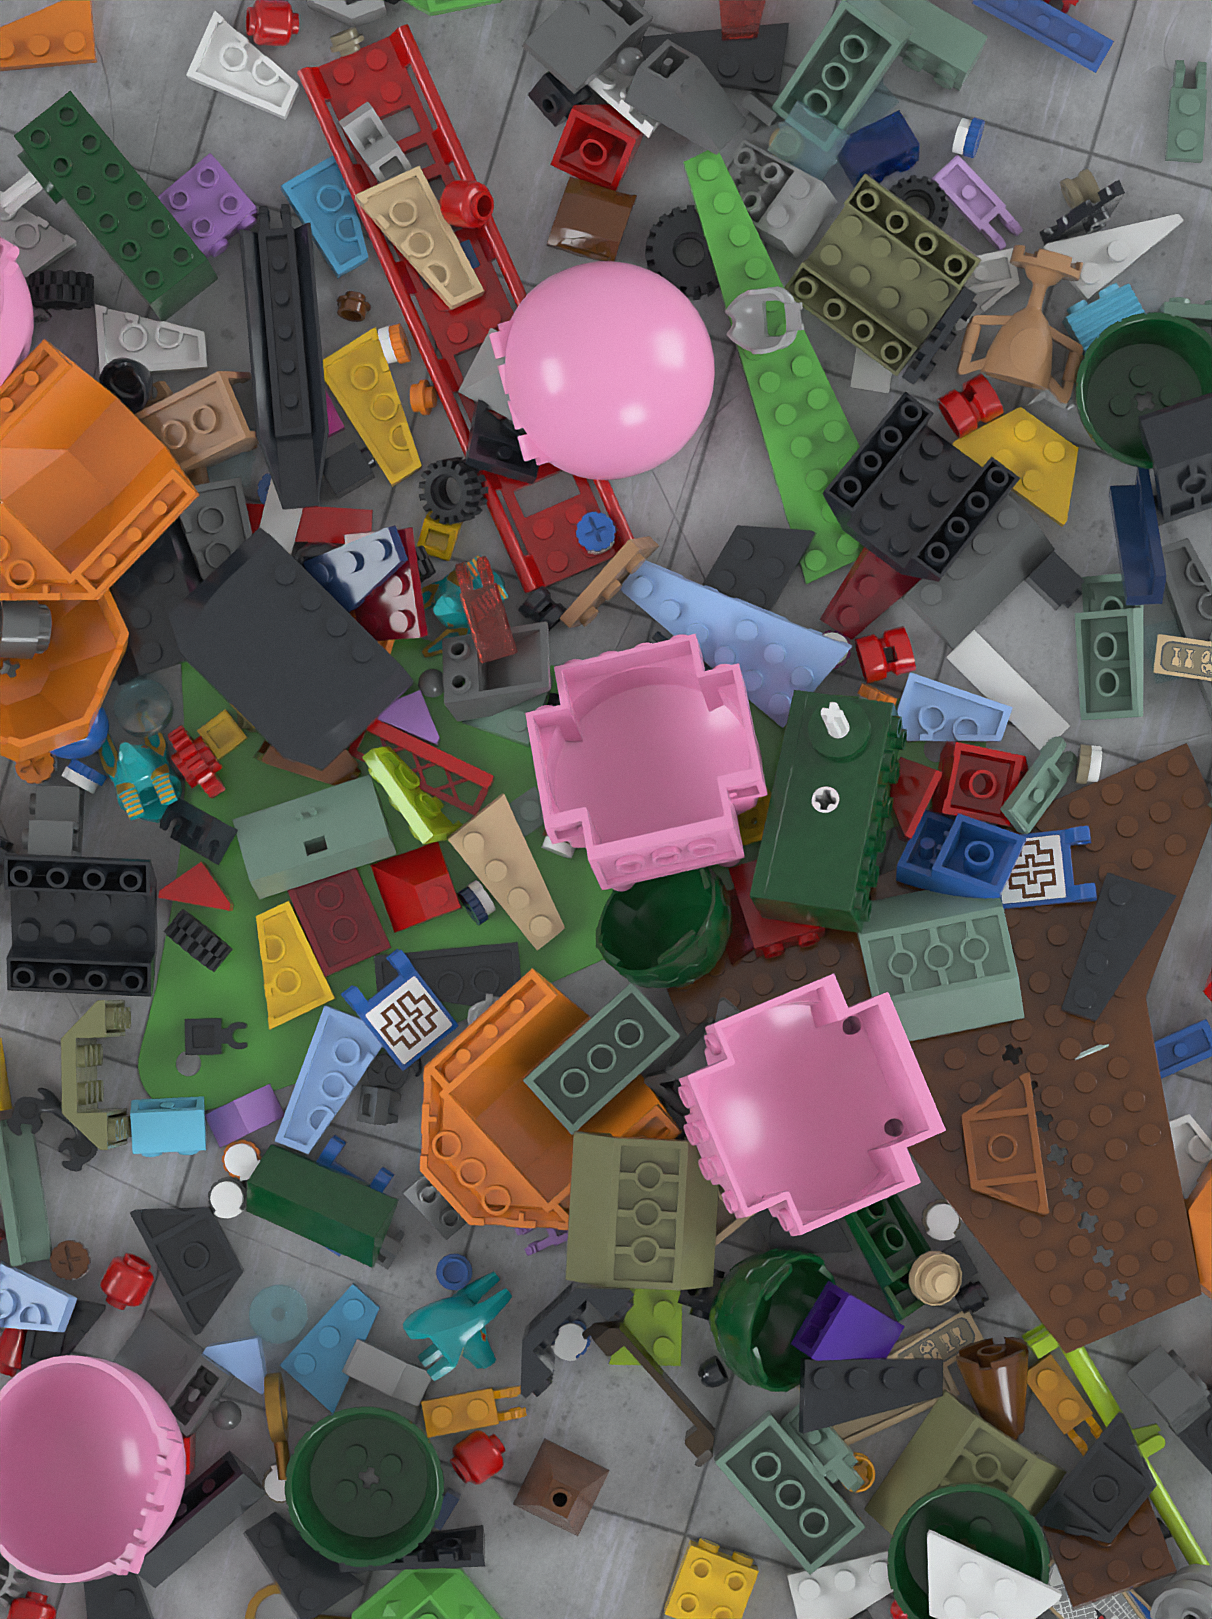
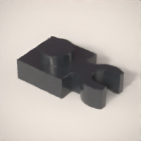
M222 1018L185 1019V1055L223 1054V1044H228L234 1049H245L248 1047V1043L235 1041L233 1035L239 1028H248V1024L235 1022L228 1028H222Z

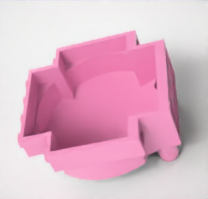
M680 634L666 641L653 644L641 643L632 649L619 652L607 651L598 657L585 660L572 659L563 665L555 666L554 671L561 705H544L538 707L535 711L525 713L545 830L552 844L568 841L573 848H586L588 861L602 890L612 888L616 891H626L636 882L715 864L723 867H732L742 858H745L737 815L755 807L758 798L768 794L763 774L761 750L755 734L745 681L739 663L733 665L720 664L712 670L705 671L702 652L696 634Z
M832 974L705 1027L707 1035L704 1036L707 1048L704 1053L708 1066L679 1078L681 1087L678 1088L680 1098L684 1106L690 1108V1114L684 1116L687 1122L684 1125V1130L691 1145H696L702 1158L698 1160L704 1178L711 1180L712 1185L720 1184L724 1188L725 1192L722 1193L723 1202L728 1212L735 1214L736 1219L750 1216L768 1208L771 1215L778 1218L785 1231H789L791 1236H797L921 1183L907 1147L944 1132L946 1129L888 992L848 1007L836 977Z

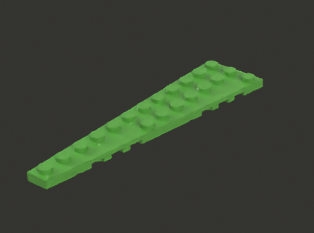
M707 150L684 161V169L695 207L699 214L702 231L708 245L725 310L735 298L747 290L777 286L784 288L720 152L716 155ZM778 300L766 301L768 334L770 336L785 334L786 315L784 303ZM728 315L730 325L732 326V319ZM798 330L794 341L784 349L764 354H752L751 351L742 348L738 344H736V348L789 528L812 530L817 533L799 563L804 582L808 584L856 561L864 546L842 530L823 496L824 490L860 446L805 331Z

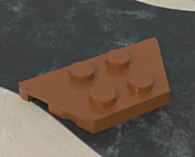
M1029 1072L1022 1074L978 1105L961 1115L970 1189L1041 1215L1049 1214Z

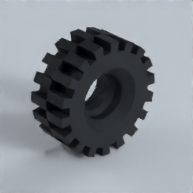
M687 205V209L680 210L679 207L672 209L669 215L664 213L659 217V222L656 225L653 224L646 241L645 260L648 270L667 279L686 297H693L694 301L700 300L703 295L707 294L709 297L714 294L715 289L719 287L717 276H715L699 214L694 209L695 205ZM686 239L698 241L704 249L703 259L693 266L682 264L676 256L677 246Z

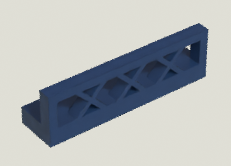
M1137 467L1135 485L1110 486L1109 489L1110 507L1126 606L1162 604L1167 576L1149 469Z

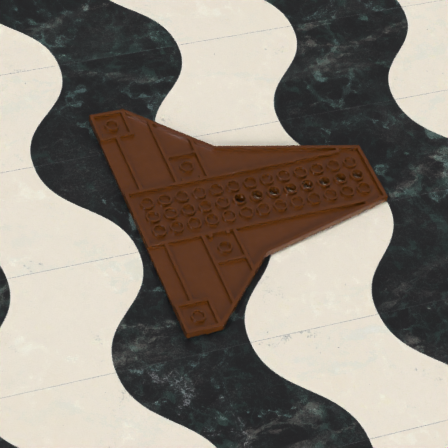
M1187 743L1053 800L1030 831V833L1089 826L1091 844L1070 846L1074 885L1095 883L1097 900L1107 872L1176 895L1175 900L1096 1022L1060 1010L1097 901L1004 909L1019 976L1025 1018L909 1042L946 1131L907 1147V1150L1065 1354L1202 1295L1146 1001L1147 991L1212 822V808L1207 805L1211 801L1212 796ZM996 825V827L1010 832L1022 834L1018 833L1014 826ZM896 868L879 876L877 886L870 889L868 900L874 901L925 889L896 881ZM824 927L825 936L820 937L818 943L804 948H800L799 944L785 948V953L769 959H766L764 955L756 957L749 932L728 941L723 955L709 973L688 986L666 988L686 1036L709 1017L716 1019L718 1002L721 997L727 998L739 1010L744 1011L832 974L836 977L848 1007L871 998L857 932ZM1109 1044L1106 1048L1075 1060L1081 1052L1097 1045ZM1012 1045L1014 1049L1019 1048L1022 1054L1018 1056V1064L1013 1065L1010 1060L1004 1062L1002 1055L1006 1053V1046ZM1029 1072L1031 1082L1034 1081L1037 1085V1088L1033 1090L1035 1113L1041 1111L1044 1116L1050 1115L1052 1121L1048 1123V1131L1043 1132L1041 1127H1037L1049 1214L1041 1215L970 1189L961 1115L978 1105L1022 1074ZM1057 1145L1059 1149H1066L1067 1155L1063 1157L1064 1164L1058 1165L1056 1161L1049 1162L1047 1155L1051 1153V1146ZM1072 1178L1074 1183L1080 1182L1083 1188L1078 1191L1079 1198L1073 1199L1071 1194H1063L1062 1189L1067 1186L1065 1180ZM1087 1212L1089 1216L1095 1215L1098 1222L1094 1224V1232L1089 1233L1086 1228L1080 1229L1077 1223L1082 1220L1081 1213ZM1102 1246L1104 1250L1110 1249L1113 1256L1109 1258V1266L1104 1267L1102 1262L1095 1263L1093 1261V1256L1097 1254L1096 1247ZM1113 1280H1118L1120 1284H1127L1129 1290L1124 1293L1126 1299L1120 1301L1117 1296H1109L1108 1291L1113 1288L1111 1283Z

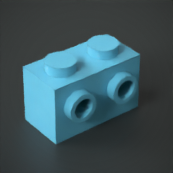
M204 1096L131 1100L130 1119L133 1154H141L145 1157H156L163 1152L193 1155L200 1150H206Z

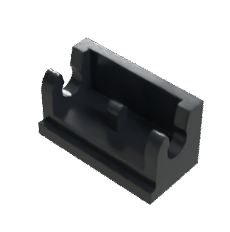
M177 797L178 800L169 804L160 820V829L166 831L170 827L171 821L177 818V824L173 828L170 838L219 865L238 830Z

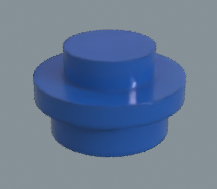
M448 1254L439 1261L436 1268V1276L439 1283L446 1289L459 1290L464 1288L471 1280L472 1266L463 1255Z

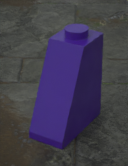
M828 1281L791 1344L816 1361L887 1358L905 1326Z

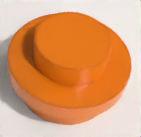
M427 379L420 380L419 383L412 384L410 387V404L413 412H420L423 416L430 415L432 408L437 406V391L434 386H430Z

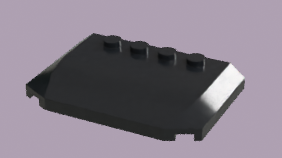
M262 528L256 530L168 614L181 656L284 759L314 767L322 772L414 683L405 669Z

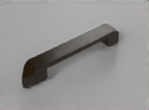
M621 1321L595 1322L583 1331L582 1336L584 1340L591 1335L593 1341L605 1355L612 1356L623 1346L629 1350L694 1424V1426L686 1431L685 1445L697 1458L695 1465L701 1467L713 1457L715 1428Z

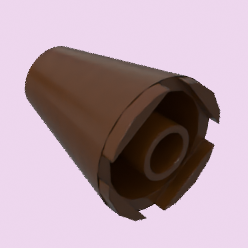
M1004 1337L1005 1344H994L993 1338H989L962 1347L959 1350V1356L956 1355L957 1365L980 1417L1016 1441L1025 1430L1029 1357L1027 1342L1020 1338Z

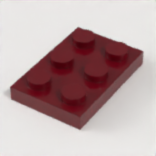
M413 527L397 529L408 560L381 586L376 587L364 599L365 601L355 609L356 621L376 641L428 636ZM377 531L344 535L345 545Z
M357 868L287 890L325 977L392 948Z

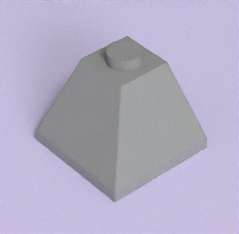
M490 328L458 392L476 402L478 399L484 401L489 405V409L512 420L507 402L511 400L509 394H505L498 366L505 364V357L495 359L489 334L498 331Z

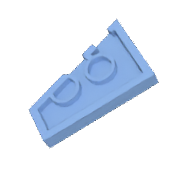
M910 672L897 708V713L902 717L903 729H907V741L1001 742L1013 707Z
M0 1260V1327L65 1332L77 1298Z

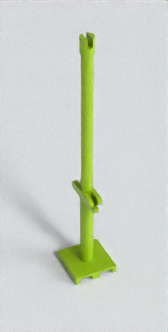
M1042 1323L1021 1335L1023 1340L1027 1342L1028 1348L1038 1359L1058 1347L1061 1349ZM1084 1346L1067 1354L1061 1349L1107 1428L1119 1411L1123 1413ZM1157 1423L1134 1429L1130 1426L1157 1483V1486L1149 1495L1152 1503L1188 1564L1210 1566L1147 1458L1165 1446V1439L1158 1433L1161 1429Z

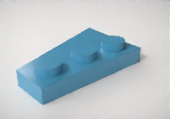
M334 156L327 158L281 185L280 190L301 223H311L312 240L337 279L368 261L369 257L359 217Z
M354 1283L280 1364L285 1371L331 1413L335 1412L350 1378L342 1370L357 1339L366 1341L380 1309V1306Z

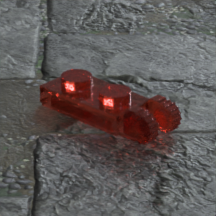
M486 556L476 559L477 570L483 587L473 589V582L467 565L464 562L455 565L462 592L460 598L481 664L518 653L498 585L494 583V575Z

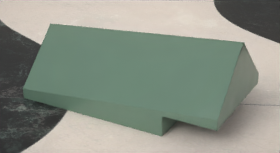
M1121 573L1081 577L1084 580L1082 584L1083 612L1075 613L1081 720L1143 717V605L1126 606Z

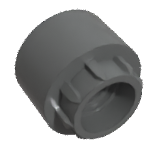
M37 600L0 601V657L32 659L35 653L42 654L48 649L52 620L50 609L46 605L38 604Z

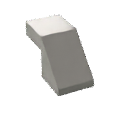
M306 0L310 9L351 27H359L388 16L383 0H360L350 5H346L345 0Z
M366 102L339 121L344 132L379 183L413 169L369 102Z
M360 1339L356 1340L342 1370L346 1375L391 1397L419 1406L431 1380L427 1373V1368L400 1359L385 1348Z

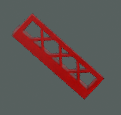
M378 719L351 744L348 752L352 757L362 762H365L362 758L365 754L357 750L366 732L379 737L383 747L387 746L385 741L397 746V748L393 749L395 753L403 750L412 753L417 768L411 770L414 773L419 772L421 778L418 787L422 791L436 796L474 816L479 812L495 780L493 775ZM418 757L430 763L420 766ZM434 766L441 767L445 770L449 783L433 788L427 785L422 770ZM450 772L463 779L453 782ZM469 781L482 787L473 807L459 800L455 789L456 785ZM451 788L454 797L442 792V790Z

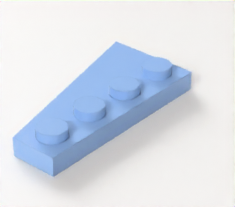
M328 1005L324 1006L275 1142L309 1154L383 1047L360 1017Z

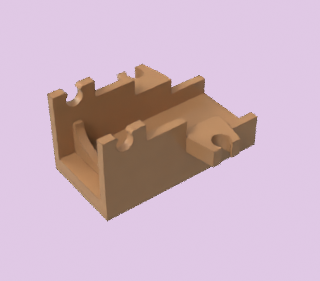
M217 371L173 394L165 381H157L153 383V386L157 389V397L154 399L151 395L144 409L134 414L169 449L193 486L210 483L206 467H214L242 452H250L258 447L257 444H259L256 431H250L232 387L235 384H243L251 380L250 372Z

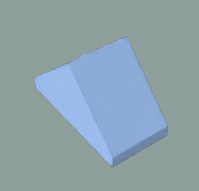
M261 1335L211 1343L203 1351L204 1355L261 1395L264 1393V1377L267 1374Z

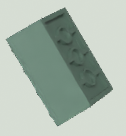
M923 890L872 901L870 920L863 923L862 933L857 932L871 997L886 992L889 993L909 1042L1025 1018L1019 976L1001 898H968Z

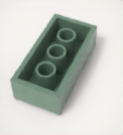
M842 0L771 109L828 152L843 137L915 31V28L878 0Z
M878 0L915 28V31L898 54V56L903 58L902 62L914 71L920 72L923 69L933 75V80L943 88L951 90L954 87L960 91L979 59L988 36L927 0Z
M630 982L530 1072L523 1081L572 1135L574 1131H577L681 1036L641 991Z
M770 1410L714 1456L717 1466L809 1575L815 1572L866 1528L862 1519L829 1480L820 1474Z

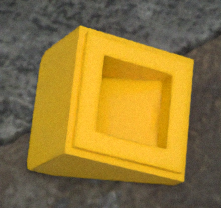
M429 511L424 519L417 546L423 545L428 555L450 561L463 522L441 524L439 523L440 519L433 520L429 517L433 512Z

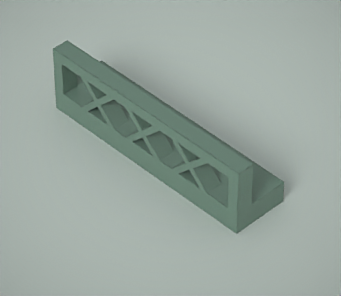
M7 1119L0 1120V1197L12 1267L28 1262L50 1259V1256H52V1244L35 1134L31 1133L32 1126L21 1124L22 1135L17 1136L10 1131L7 1126Z

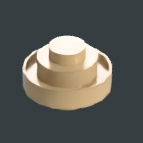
M929 1251L921 1255L913 1263L909 1272L911 1292L917 1299L931 1306L943 1305L949 1302L958 1293L962 1283V1271L959 1263L953 1257L941 1251Z

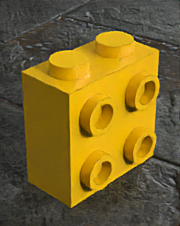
M699 1538L698 1543L690 1540L664 1607L665 1615L675 1619H741L759 1573L758 1566L752 1564L754 1559L737 1551H734L732 1556L718 1551L720 1548L718 1544L703 1538Z

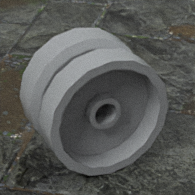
M1192 1564L1179 1569L1154 1600L1150 1611L1151 1619H1212V1566Z

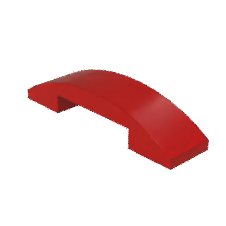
M246 503L252 534L260 527L265 504ZM318 506L303 508L295 542L324 541L331 544H345L344 535L372 531L373 510Z

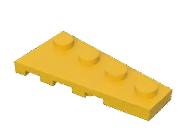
M376 327L323 360L324 379L393 487L423 467L387 360L384 356Z

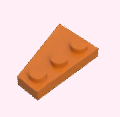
M62 0L0 27V71L97 63L91 0Z

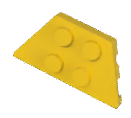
M1018 407L953 442V446L982 468L992 456L1020 477L1011 491L1061 527L1067 522L1079 448L1025 409Z

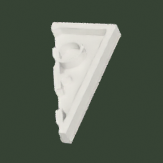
M1174 214L1046 244L1043 249L1072 257L1071 263H1083L1079 281L1069 282L1087 302L1182 224L1184 220L1179 214Z

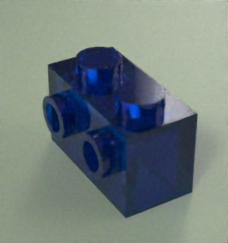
M900 110L836 141V159L854 188L864 174H867L880 184L885 177L897 171L900 173L905 172L919 161L920 143Z

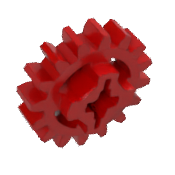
M182 725L167 734L177 751L171 755V759L192 789L200 784L211 799L226 790L225 785L216 773L222 769V765L201 735L193 740L189 732Z

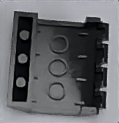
M178 518L109 588L129 632L125 654L112 681H117L118 686L129 685L147 679L146 675L187 662L180 654L168 614L203 581Z

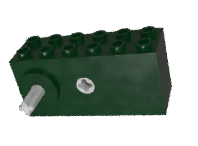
M71 91L14 135L23 149L17 157L29 172L0 195V205L9 216L42 189L55 204L63 200L157 317L164 322L218 279L206 256Z
M794 690L750 892V898L762 918L862 933L863 923L869 922L872 912V901L868 900L870 889L877 886L879 878V866L875 864L878 852L883 853L886 844V831L882 830L885 818L890 819L893 810V797H889L892 784H897L900 776V763H897L899 750H904L907 742V729H903L902 717L898 715L894 703Z

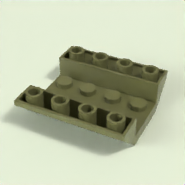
M864 174L844 202L845 206L808 259L803 261L784 289L789 291L796 302H802V307L895 376H898L967 284L982 259L873 178Z
M97 1000L61 1038L62 1114L99 1150H109L126 1145L128 1137H132L130 1116H127V1108L98 1109V1102H103L104 1085L103 1080H97V1066L103 1064L102 1044H97V1038L125 1036V1029L131 1028V1008L125 1007V1000Z
M574 1131L566 1280L614 1288L688 1290L713 1287L719 1184L712 1185L711 1180L704 1178L698 1160L702 1158L696 1145H691L687 1137H684V1140L612 1136L611 1133Z
M944 1389L943 1396L938 1398L864 1510L893 1535L903 1514L923 1495L941 1486L971 1482L989 1485L1008 1493L1018 1500L1035 1518L1067 1471L1038 1451H1035V1453L1031 1452L976 1415L973 1407ZM967 1538L960 1539V1544L976 1550V1545L969 1544Z

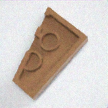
M650 536L629 539L564 612L560 619L569 628L581 625L587 626L598 615L599 611L597 608L605 600H610L618 593L627 577L636 572L659 545Z

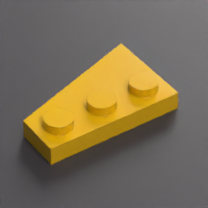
M287 901L257 915L256 921L263 966L269 1030L336 998L323 974L291 902Z

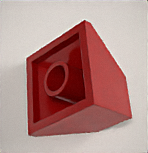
M610 104L574 105L550 165L578 179L617 191L640 146L644 134Z
M900 757L897 760V763H900L899 780L897 784H892L889 797H893L891 818L898 838L906 843L912 839L943 773Z
M433 842L370 865L394 933L463 909L439 842Z

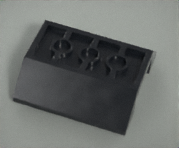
M904 392L824 490L823 496L842 530L898 573L939 582L1016 485L1020 477L992 456L982 468L929 428L927 424L934 413L907 392Z
M1212 392L1139 416L1142 444L1153 463L1157 494L1153 495L1158 526L1211 509Z
M4 854V890H10L12 947L6 957L7 990L152 996L158 942L157 879L151 859Z
M575 1281L567 1286L525 1327L522 1338L521 1395L525 1399L531 1393L538 1397L552 1384V1376L555 1371V1357L546 1347L557 1338L560 1325L565 1319L570 1324L586 1310V1300L607 1321L613 1315L620 1319L634 1305V1288L602 1287Z

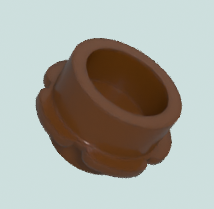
M347 291L345 295L339 296L336 300L338 302L337 314L341 318L352 322L363 321L366 312L371 310V305L365 302L366 297L363 294L355 291Z

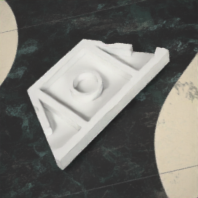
M930 1529L927 1533L929 1615L934 1618L1036 1619L1059 1601L1062 1596L1060 1590Z

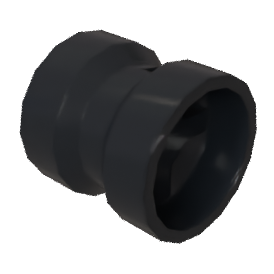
M543 585L530 595L518 609L525 618H531L535 623L547 622L548 631L561 621L560 617L567 610L561 603H555L551 599V593Z

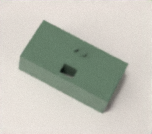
M370 774L233 819L234 827L238 830L236 835L249 881L259 900L397 854L379 793Z

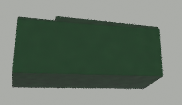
M271 1144L247 1181L246 1212L373 1268L399 1199L371 1188L370 1184Z
M897 1193L843 1216L896 1321L903 1320L926 1303L917 1299L911 1292L909 1272L913 1263L921 1255L932 1250Z

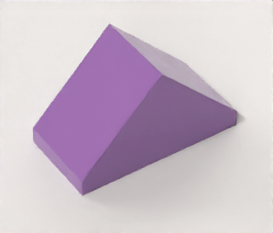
M421 690L397 699L377 718L398 730L439 746L441 739Z
M268 1084L206 1114L205 1117L221 1148L283 1118L285 1113L271 1084Z

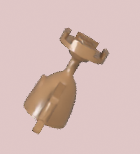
M1014 245L1009 263L1024 269L1027 278L1033 283L1028 305L1013 315L972 316L966 326L956 372L959 375H964L981 369L980 373L1004 382L1038 390H1049L1061 404H1066L1070 400L1074 383L1077 380L1078 370L1083 358V346L1049 326L1041 308L1049 286L1056 285L1061 280L1079 281L1083 263H1071L1072 257L1041 248L1035 251L1034 254L1025 252L1026 247L1024 245ZM980 325H1003L989 347L986 357L970 362L981 330ZM1052 340L1071 351L1069 352L1064 369L1062 386L1051 376Z

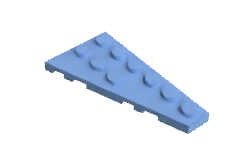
M647 560L636 572L627 577L620 589L674 636L696 634L703 661L711 668L720 664L733 665L739 663L748 699L782 728L787 724L794 690L814 692L853 646L822 635L823 633L812 628L807 629L788 621L785 617L739 598L734 599L717 592V589L710 586H703L688 580L683 575Z

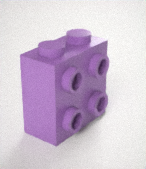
M211 153L158 196V199L206 258L211 255L217 257L223 253L230 245L228 241L241 229L249 231L257 223L255 218L259 216L257 207Z

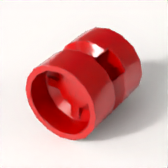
M981 373L964 382L962 391L953 389L936 400L945 421L959 439L975 431L978 428L979 421L988 423L1004 413L1003 406L995 390Z
M904 626L884 631L881 638L871 634L854 640L858 661L866 684L886 679L889 672L898 676L916 671L912 647ZM890 647L893 660L886 661L883 648Z

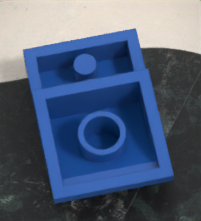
M925 810L912 839L908 841L897 864L896 881L953 896L1000 898L1024 847L1026 837L959 813L956 819L953 820Z

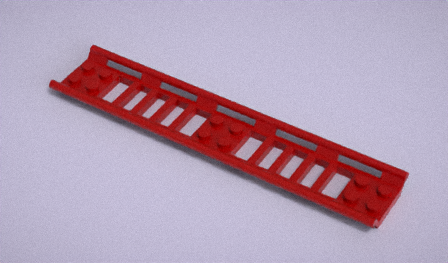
M408 24L398 27L390 36L367 45L352 54L337 58L319 67L302 68L297 74L466 457L470 431L454 394L458 393L470 423H472L475 403L472 399L458 392L464 378L455 357L481 346L490 328L499 331L498 324L510 321L514 314L492 262L496 259L517 307L526 297L527 293L492 215L482 227L474 229L462 228L454 232L459 243L466 240L470 241L480 264L479 267L473 270L484 290V294L472 301L451 310L432 288L424 289L416 269L392 243L399 258V261L395 262L382 230L354 200L356 194L378 185L377 179L343 130L357 164H352L326 105V102L331 103L338 121L366 102H369L380 120L411 108L420 131L396 141L404 155L427 145L434 164L421 170L428 183L442 178L446 187L451 181H455L449 167L451 163H454L461 180L477 181ZM410 65L438 126L434 131L408 74L407 68ZM411 296H415L442 359H438ZM491 409L488 410L500 421L507 418ZM550 462L542 464L538 467L537 478L533 484L556 475L563 470L552 465ZM480 470L477 473L478 476L485 474L487 481L481 482L482 487H488V493L482 494V496L487 499L486 506L525 594L537 590L542 585L545 588L611 560L629 539H634L609 480L593 479L609 518H611L615 526V543L605 553L594 555L588 553L585 547L578 543L579 539L576 537L577 524L584 515L590 512L601 513L586 478L572 474L580 494L528 517H524L514 492L533 484L512 478L508 479L505 476L485 470ZM496 491H501L528 555L523 554Z

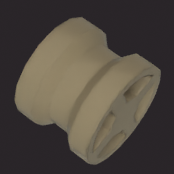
M1087 168L1080 171L1076 178H1065L1060 181L1061 191L1071 210L1086 200H1090L1093 204L1101 201L1097 193L1100 191L1099 186Z

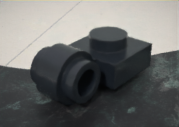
M959 1240L941 1250V1252L953 1257L960 1265L962 1283L959 1292L954 1297L963 1313L971 1311L973 1314L985 1307L984 1302L990 1299L979 1281L973 1284L971 1281H968V1278L977 1274L978 1271L961 1241Z

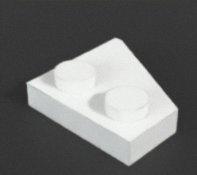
M1013 248L978 255L982 261L965 285L976 293L973 301L978 305L966 322L961 318L954 326L955 331L965 328L972 316L985 312L997 300L1020 284L1017 267L1009 263Z

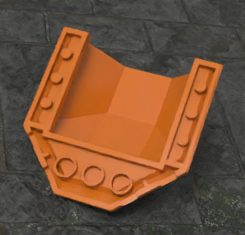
M43 339L0 387V601L99 600L199 496V493L169 449L118 397L50 342Z
M533 968L424 1066L420 1172L469 1225H502L517 1228L536 1229V1227L568 1230L573 1134L571 1135L527 1086L523 1079L591 1017ZM641 1073L577 1130L578 1132L611 1133L612 1136L657 1139H675L682 1132L654 1091L644 1083L645 1078Z

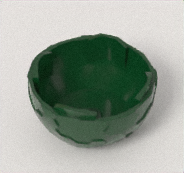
M710 866L636 882L626 891L613 890L603 908L596 928V948H598L606 963L618 971L620 975L627 978L628 982L649 989L681 988L693 984L694 981L709 973L716 966V963L725 951L733 928L732 906L729 893L722 879Z
M777 1249L755 1253L735 1264L721 1281V1287L718 1294L714 1295L709 1313L710 1332L713 1334L717 1350L725 1364L748 1385H753L770 1392L785 1393L800 1385V1358L811 1357L797 1349L791 1342L827 1282L830 1281L836 1285L832 1273L827 1270L825 1261L820 1256L812 1253Z

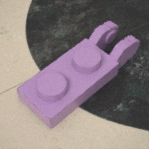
M956 155L931 178L932 183L935 180L939 184L938 188L940 190L944 189L947 200L978 233L982 232L995 249L1001 251L1007 245L1003 237L989 224L996 217L999 218L1000 222L1011 234L1018 236L1023 231L1020 224L1005 209L1006 205L959 155Z

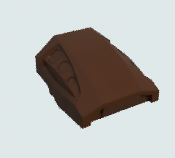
M570 177L553 222L547 246L579 257L615 262L625 227L628 224L633 205H635L637 195L613 191L581 179Z

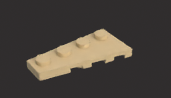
M420 166L355 195L354 200L451 310L484 294V290L450 224L444 220L440 205Z
M502 793L448 836L447 839L538 951L563 931L565 926L506 796Z

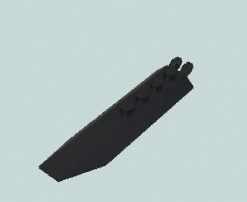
M281 204L280 217L283 228L270 229V211L267 206H259L260 230L253 232L241 229L239 234L256 436L282 509L287 510L319 506L329 424L311 223L303 224L294 229L292 227L290 204Z

